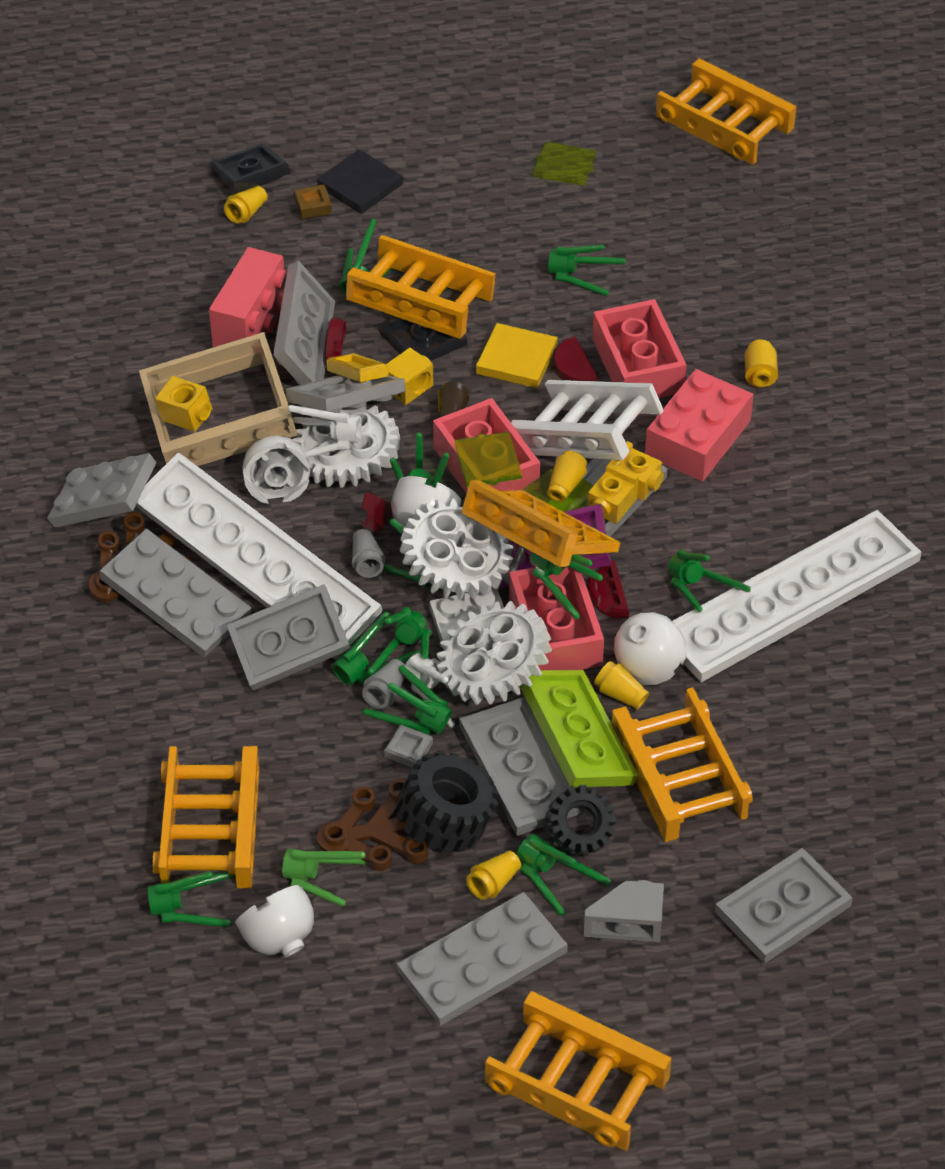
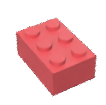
M251 247L246 249L209 308L213 347L262 332L266 336L267 333L274 331L277 317L281 312L287 270H284L283 256Z
M653 299L594 312L593 342L611 381L652 383L658 398L675 395L685 383L687 365L656 300Z
M695 369L663 408L664 411L647 428L645 454L662 461V464L703 482L751 421L754 394Z
M493 398L433 420V448L440 458H442L443 453H449L446 466L466 494L470 480H480L499 491L523 490L530 494L540 490V461Z
M566 566L559 575H548L580 614L579 619H574L543 581L533 575L535 568L509 572V601L514 603L516 609L522 603L525 604L528 611L534 609L538 617H541L551 637L548 643L552 651L545 654L549 662L548 664L538 665L539 669L584 670L603 666L604 637L582 573Z

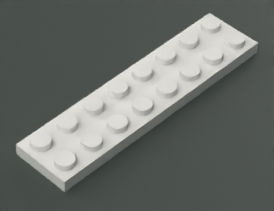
M179 452L145 485L135 507L265 607H271L325 584L349 645L382 613V607L378 602ZM342 653L332 658L334 660H337L342 655Z
M876 510L743 582V584L751 587L750 592L732 588L701 605L703 608L702 612H697L694 609L673 620L672 622L682 632L687 645L686 659L683 664L700 682H703L919 562L921 551Z

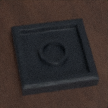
M263 143L210 162L212 173L234 193L290 174L289 164Z
M358 149L317 178V186L325 185L328 194L362 214L403 185V176Z
M398 317L379 324V332L399 354L408 348H412L420 355L426 356L430 361L468 344L465 334L459 339Z

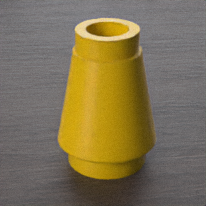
M255 186L254 188L229 196L224 205V212L227 218L237 224L248 222L263 203L267 201V193L262 187Z
M564 451L562 455L556 458L547 490L549 498L556 502H565L566 498L587 474V461L582 455L574 451Z
M609 661L601 669L594 681V684L600 688V693L630 707L632 706L636 710L642 706L649 696V692L644 689L621 663L616 665Z
M506 851L473 866L466 879L469 890L475 897L481 900L495 898L516 872L520 870L521 861L519 857L512 851Z

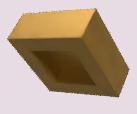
M325 185L295 190V200L302 219L332 214V204Z

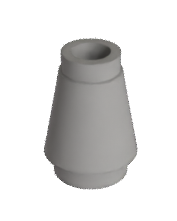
M358 530L352 538V568L360 576L372 578L382 572L386 562L385 555L369 530Z
M393 659L365 680L362 695L370 706L382 709L394 703L397 694L388 689L387 685L391 682L401 687L405 677L399 671V667L401 665L405 666L403 662Z

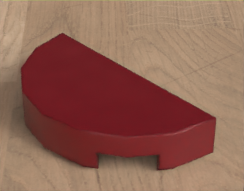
M332 317L330 320L326 344V360L342 355L347 325L345 320L338 317Z
M574 336L564 340L557 347L554 355V366L557 375L562 380L598 382V378L577 338Z
M366 492L363 497L362 509L367 510V519L364 518L361 521L363 528L374 533L380 532L389 516L391 504L378 495Z
M611 560V565L599 567L596 571L603 576L602 581L589 577L588 593L593 607L602 614L614 618H629V608L615 560Z

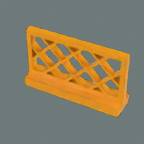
M470 480L462 514L559 567L569 566L571 557L575 554L612 553L619 550L621 542L523 490L499 491L480 480Z

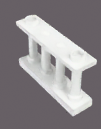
M547 380L545 386L552 399L548 406L535 421L513 420L511 424L534 455L560 456L564 451H574L584 458L623 460L629 453V449L622 433L638 414H661L664 410L652 383ZM561 410H569L560 422H551ZM586 411L595 412L587 423H577ZM613 412L622 413L613 424H603Z

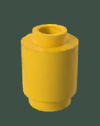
M766 340L751 342L744 353L746 380L752 386H770L778 378L777 352L772 344Z

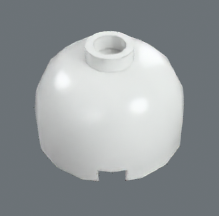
M277 435L264 437L255 442L246 452L242 467L245 486L250 494L259 501L269 504L267 499L284 497L282 502L292 501L298 498L307 488L310 475L309 460L301 446L292 439ZM271 486H272V487H281V486H284L283 489H277V490H272V488H271Z
M407 476L399 479L393 492L391 501L394 519L405 527L409 518L413 519L415 510L418 509L423 512L426 503H429L436 509L438 500L441 499L446 506H450L451 500L455 499L458 507H460L461 498L453 490L437 482L436 488L425 485L426 478Z
M650 612L634 615L621 625L614 639L613 650L617 662L621 663L640 684L657 685L675 675L674 670L679 666L680 662L683 664L686 659L687 645L680 629L667 616Z
M294 885L266 898L267 903L258 909L255 905L252 906L236 920L235 923L241 935L252 949L266 955L282 952L284 957H288L297 953L305 946L302 940L312 930L314 912L302 886Z

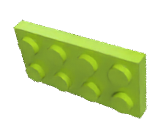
M541 670V676L531 675L529 677L532 682L531 686L523 683L520 685L570 787L574 786V788H577L579 785H586V787L631 786L635 783L639 775L584 670Z

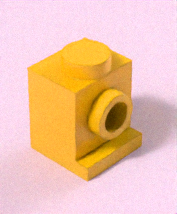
M627 441L626 445L629 453L623 460H611L610 463L639 476L638 499L644 501L652 490H658L664 478V473L661 472L662 461L633 449V443Z
M609 462L606 466V472L588 492V506L601 504L604 519L617 524L638 499L639 476Z

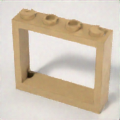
M264 332L139 370L166 464L179 452L196 466H201L246 452L255 442L264 437L277 435L291 438L297 436L291 412L288 410L289 405ZM264 364L278 406L277 408L170 440L166 423L161 419L155 397L172 375L199 384Z

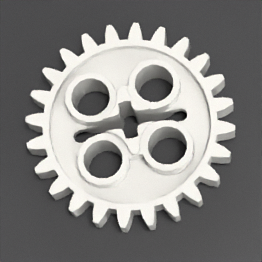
M376 405L367 410L366 406L361 408H341L340 413L361 417L362 436L359 443L351 442L350 450H335L307 457L310 464L309 477L313 476L315 483L325 479L327 487H330L334 481H339L340 488L344 487L346 481H351L354 486H357L358 479L360 478L370 482V474L374 473L381 476V467H392L390 459H397V450L401 449L398 426L395 425L394 418H388L387 411L379 413L378 406ZM302 424L303 429H296L297 436L292 439L301 446L303 451L338 442L337 439L331 438L330 427Z
M441 499L438 500L436 509L429 503H426L423 512L417 509L413 519L409 518L401 536L402 545L400 552L405 554L403 564L412 565L409 572L410 576L420 574L419 585L430 582L432 584V593L439 588L444 589V598H448L452 591L456 592L459 600H462L464 592H468L472 599H476L479 590L484 595H488L491 587L499 588L503 576L508 573L513 561V557H511L513 546L508 544L509 539L462 514L463 507H458L455 499L451 500L450 506H446Z
M498 601L494 604L493 610H488L485 605H482L481 614L476 615L474 612L469 611L470 620L467 622L458 619L457 624L460 628L447 631L451 640L441 641L440 644L444 651L437 653V657L441 662L437 665V668L441 674L448 677L449 681L445 685L447 688L449 687L454 696L459 694L464 702L472 698L477 705L485 697L488 703L492 704L497 695H500L501 699L506 701L507 693L511 690L519 695V686L522 683L527 686L532 685L529 678L531 675L541 676L542 672L538 665L548 664L549 662L545 654L552 651L548 643L551 637L541 617H538L534 609L528 611L523 603L516 609L512 601H509L503 609Z

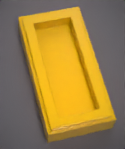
M355 353L332 357L326 360L327 371L358 382L388 377V365Z

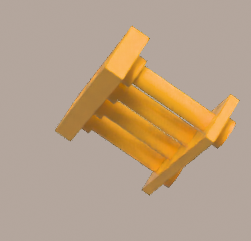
M699 58L692 64L691 85L676 98L662 91L657 94L656 116L734 155L736 158L754 165L757 161L758 141L773 128L786 134L794 129L797 106ZM700 92L714 97L700 110L687 104ZM724 104L738 109L724 122L711 116ZM748 116L762 121L749 134L736 129Z
M381 235L378 245V262L372 270L366 272L353 267L347 274L346 299L461 339L466 333L468 305L472 300L477 297L489 302L492 301L495 273ZM389 268L405 273L398 282L382 277ZM418 277L434 282L427 292L411 287ZM446 287L462 292L455 302L439 297Z
M693 687L686 689L684 709L638 721L636 718L632 719L626 706L612 710V726L639 775L636 779V784L665 842L678 839L680 824L684 822L685 818L733 804L740 820L748 817L749 803L753 801L751 789L746 781H741L710 721V713L705 700H699ZM691 722L697 736L653 749L651 746H645L642 740L643 735ZM705 749L711 761L710 764L665 776L663 773L659 774L656 768L657 762ZM719 777L725 789L724 792L679 804L677 801L673 802L669 795L670 790Z
M169 746L168 761H162L161 781L166 783L160 851H154L153 873L160 874L161 884L170 883L171 870H229V874L236 875L237 888H252L260 768L258 746H243L242 761H235V765H179L177 746ZM178 779H235V783H240V791H233V794H177ZM176 809H233V813H238V821H231V825H175ZM173 840H231V843H236V851H229V855H172Z
M531 991L524 1001L523 1023L528 1025L527 1029L505 1063L490 1056L485 1062V1082L501 1095L511 1094L594 1135L604 1146L611 1148L616 1146L626 1151L630 1145L631 1125L625 1123L646 1086L654 1085L663 1090L670 1078L672 1058ZM548 1034L561 1040L563 1044L541 1079L537 1080L519 1071L540 1036ZM583 1051L596 1057L597 1062L574 1098L555 1089L554 1086L574 1054ZM619 1068L631 1074L633 1078L609 1115L589 1104L610 1070Z

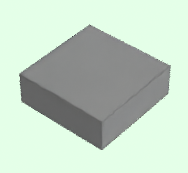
M400 725L384 750L385 757L413 767L414 763L417 760H422L423 756L430 750L433 745V736Z

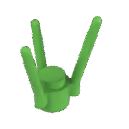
M288 848L283 860L282 873L284 878L292 879L291 886H302L303 890L339 906H344L346 904L344 899L308 883L307 880L309 878L315 879L319 863L367 864V862L361 860L365 857V853L362 851H302Z

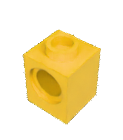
M408 348L386 364L388 365V375L405 380V392L392 395L404 405H407L433 386V363L426 356L420 355L412 348Z
M173 375L155 397L162 421L196 432L202 422L208 419L213 409L205 386Z

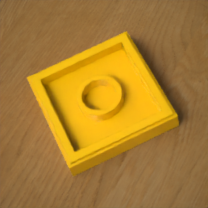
M496 323L476 365V374L538 388L557 347L558 337Z

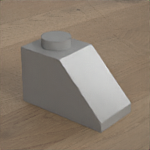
M640 880L637 882L625 881L585 909L584 937L660 942L664 883Z

